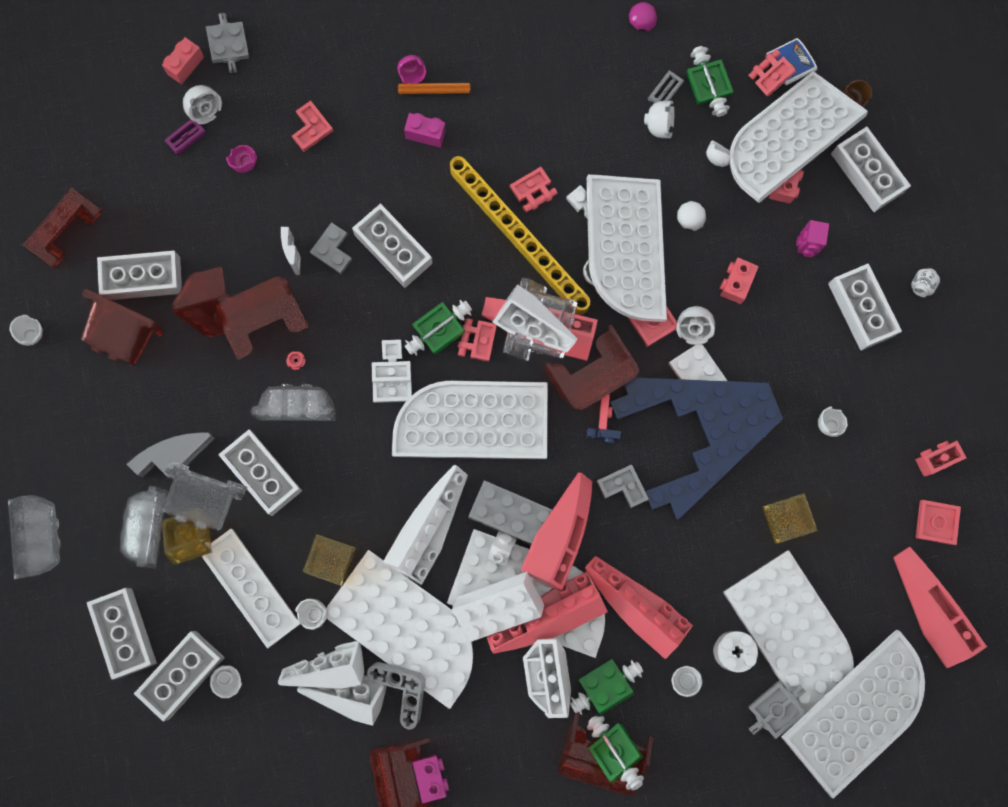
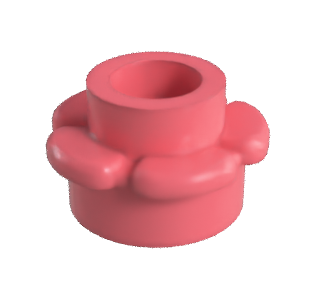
M291 352L286 360L287 365L293 370L300 369L305 364L304 355L301 352Z

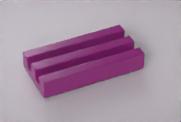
M189 120L166 138L165 142L178 156L205 135L206 131L197 122ZM193 125H195V127H194L193 129H191L189 132H186V131H187L188 129H190ZM181 136L180 139H178L175 143L172 144L174 140Z

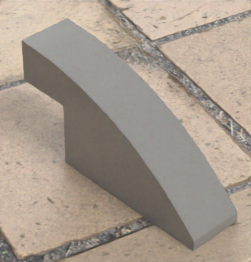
M191 433L175 436L147 448L134 457L127 465L141 477L145 476L156 465L168 478L174 479L215 438L209 433Z

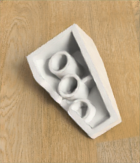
M519 285L508 296L493 320V323L508 333L525 335L528 340L536 339L542 341L544 345L566 353L577 341V338L533 294Z
M358 641L336 646L335 651L326 655L324 652L317 654L318 657L312 661L303 660L282 669L278 684L282 686L343 689L361 685L364 675L361 644Z
M363 675L361 685L356 687L338 689L299 686L297 691L354 721L373 726L381 711L387 686L374 683L367 675Z

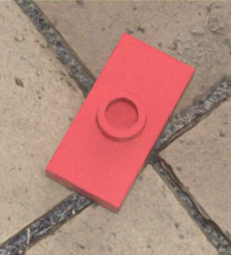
M609 391L602 392L599 430H607L608 418H612L613 407H609Z

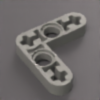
M381 662L374 663L367 671L368 678L374 683L403 690L400 723L406 729L415 728L421 718L425 686L424 676L417 671ZM375 669H378V673H380L379 676L377 675V672L374 671ZM392 673H397L400 676L399 682L393 680ZM413 678L415 679V682L418 683L417 685H414V682L411 681ZM409 696H413L417 700L416 705L409 703ZM410 713H411V720H413V722H410V719L408 718V716H409Z

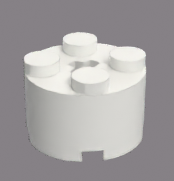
M729 631L723 633L717 639L713 653L716 662L724 669L733 672H744L756 664L758 649L750 635L738 631ZM735 648L739 650L736 655L732 654Z

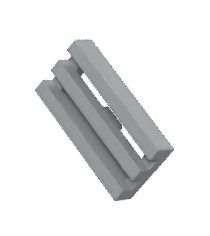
M669 70L648 97V101L654 103L661 101L675 81H678L664 100L670 101L684 80ZM669 77H672V80L669 82V84L666 86L663 92L659 95V97L655 98L656 94L666 83Z

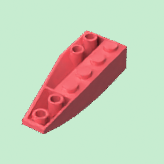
M486 297L482 316L493 322L506 300ZM547 308L577 338L576 343L566 353L546 346L542 341L536 339L529 341L550 352L587 361L598 320ZM516 333L517 335H519V336H521V337H523V338H525V339H526V337H527V336H525V335Z
M579 472L537 532L521 568L522 572H527L530 577L542 585L558 590L563 589L577 556L589 514L593 481Z
M911 547L906 548L893 557L921 631L946 668L972 658L987 647L948 591Z
M595 556L585 567L595 585L617 614L664 659L679 646L693 625L665 600Z
M586 571L566 581L562 590L552 588L541 596L544 608L540 618L486 637L493 654L533 645L537 639L554 638L607 613L608 611L589 573Z

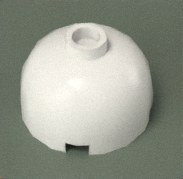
M203 85L192 87L183 98L185 113L193 122L195 121L198 124H206L216 118L214 114L217 113V110L220 112L222 107L220 96L210 87Z
M673 101L656 102L650 107L649 113L645 114L644 123L648 125L652 135L659 138H671L672 132H669L671 126L674 127V106L670 105L673 104Z
M693 306L684 310L679 316L676 331L678 336L685 339L687 343L694 345L704 344L714 335L715 320L707 309Z

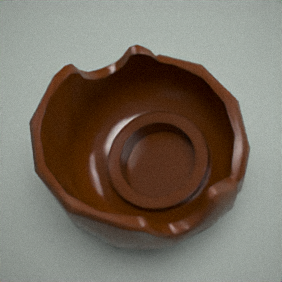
M863 80L852 81L842 92L862 107L866 106L872 98V88L868 82Z

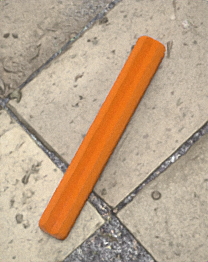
M398 84V93H470V84Z

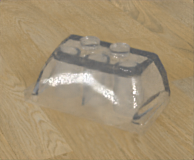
M282 384L281 386L268 387L261 395L258 406H252V415L258 420L335 421L336 419L334 404L327 391L321 387H312L310 384H301V386Z
M149 486L148 491L136 493L128 498L123 515V529L120 534V552L139 567L156 569L167 491L155 486Z
M32 495L8 500L14 579L37 576L50 571L60 562L59 549L61 541L57 534L59 520L56 518L55 504L43 497Z

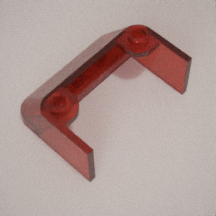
M222 267L193 273L189 276L172 304L174 315L206 337H213L259 324L256 297L250 296L236 300L230 295H226Z
M575 713L567 732L559 760L558 772L565 777L613 792L633 795L636 790H627L626 785L628 783L627 781L622 782L621 777L614 783L608 780L588 749L595 742L587 740V732L582 727L577 726L579 714ZM649 736L644 747L635 744L643 755V758L631 767L639 769L638 776L644 777L650 765L654 737Z
M429 738L409 740L379 747L370 752L379 807H431L427 802L422 803L420 801L412 761L419 758V745L429 743Z

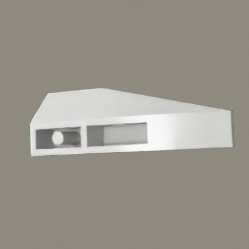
M454 465L435 484L417 506L383 561L391 568L420 585L424 582L441 552L468 476L457 465Z

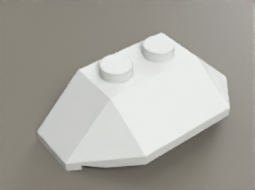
M557 638L537 639L523 657L528 695L545 712L548 718H568L571 686L566 652Z

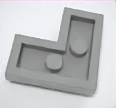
M331 223L312 248L310 254L339 274H342L352 261L351 257L338 249L346 238L347 232Z
M632 465L596 481L604 498L622 491L630 508L649 500Z

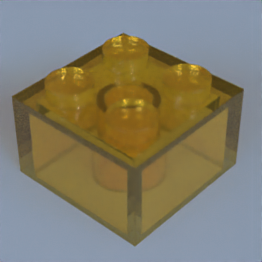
M804 493L762 507L775 544L818 531Z
M200 508L162 520L164 553L174 565L212 553L209 520Z
M316 534L303 572L343 586L356 548Z

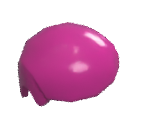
M646 2L636 4L629 13L630 23L637 30L645 29L650 31L657 22L655 8Z
M408 55L399 61L397 69L403 83L418 84L424 80L426 68L420 57Z
M240 145L231 149V154L229 157H226V160L233 170L238 173H246L255 166L257 155L253 148L247 145Z

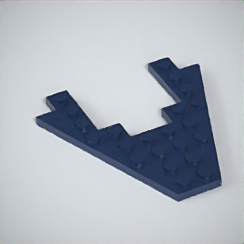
M624 377L622 381L628 395L610 401L617 420L669 400L672 402L677 417L696 411L709 447L692 453L698 472L645 491L651 509L670 503L676 520L680 519L783 419L769 383Z

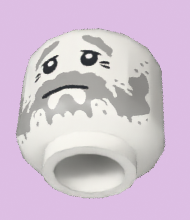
M921 269L912 280L911 287L918 296H930L937 289L940 277L933 269Z

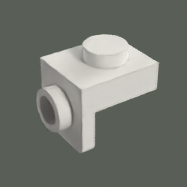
M499 531L487 558L505 566L517 538Z

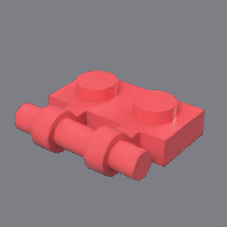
M777 49L771 54L766 55V59L761 64L756 65L749 74L752 80L758 75L761 77L755 83L767 97L796 72L784 56L779 61L776 60L781 55ZM772 63L773 66L764 73L763 71Z
M542 167L537 168L510 185V189L519 203L525 199L528 203L522 206L526 213L530 210L534 211L538 208V205L545 201L549 202L553 196L558 194L555 188L549 191L546 186L551 184V181ZM540 191L542 195L534 199L532 195Z
M466 318L464 325H462L465 333L462 335L461 341L458 342L457 346L459 348L458 356L465 357L466 350L472 351V359L489 362L497 325L478 320L477 327H472L473 320ZM470 334H475L473 344L468 343Z

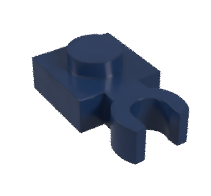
M588 428L586 438H598L604 440V443L615 444V441H619L621 437V431Z

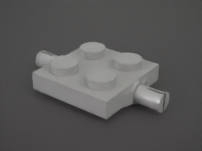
M220 13L218 15L220 24L206 27L212 62L228 63L229 73H233L232 66L234 73H236L235 62L241 59H249L243 22L228 23L226 13H223L224 19H222V14Z
M778 681L748 707L757 719V722L749 728L752 734L755 735L764 728L777 739L802 718L806 712L799 705L797 698L806 692L804 688L800 685L791 693Z

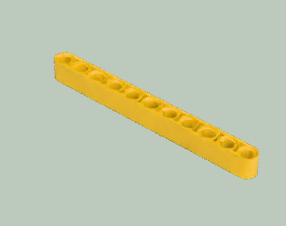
M454 157L450 162V172L454 179L572 311L578 315L585 314L590 305V299L470 164L463 157ZM456 165L463 167L461 170L454 169ZM471 178L474 179L475 182L469 184L466 182V180ZM480 192H485L487 196L480 197L478 196V194ZM496 205L500 209L497 211H493L490 209V207ZM509 219L512 223L506 225L502 221ZM520 232L524 237L516 238L514 234ZM534 246L536 251L529 252L526 248ZM546 260L549 264L542 266L539 261ZM557 273L561 276V278L559 280H555L551 277V275ZM564 288H572L573 293H565ZM583 301L586 306L580 308L576 305V302Z

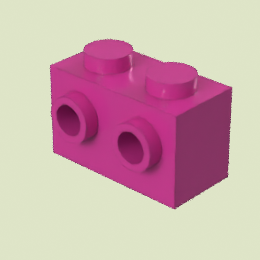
M409 113L404 129L405 139L441 148L446 131L445 122L441 119H430L419 113Z
M810 220L797 237V253H801L805 257L816 256L826 246L829 223Z
M437 754L413 760L422 803L446 797V791H449L447 778L443 779L441 771L444 770L442 758L438 759Z

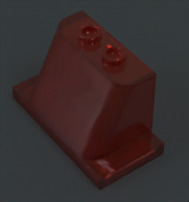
M70 188L23 243V246L54 269L66 255L52 244L76 215L91 226L103 211L73 188Z
M84 289L81 294L91 303V307L80 340L90 345V349L99 354L102 351L107 353V357L113 361L118 362L120 359L134 366L151 334L154 333L161 337L164 331L155 321L92 291Z

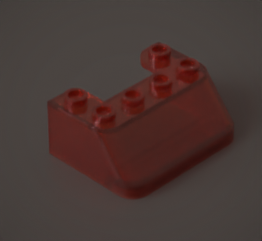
M281 276L271 278L225 299L216 307V313L224 334L237 360L249 355L252 351V343L247 334L283 318L290 331L299 332L309 327L288 281Z
M612 325L608 326L606 332L596 340V348L602 357L571 376L565 366L560 363L551 365L548 362L545 365L544 371L560 396L577 411L588 408L629 383L639 373L638 365Z

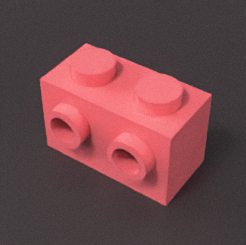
M184 37L182 41L176 44L174 51L164 59L162 66L168 76L182 85L203 60L204 55L200 47Z
M800 169L769 195V199L789 204L794 198L797 199L800 188L797 186L798 182L802 180L804 171Z
M737 258L734 263L731 262L727 269L729 276L727 279H723L720 289H722L720 296L742 304L759 266Z
M945 441L938 444V449L934 451L930 448L920 453L921 457L915 460L924 477L966 459L958 441L952 443Z

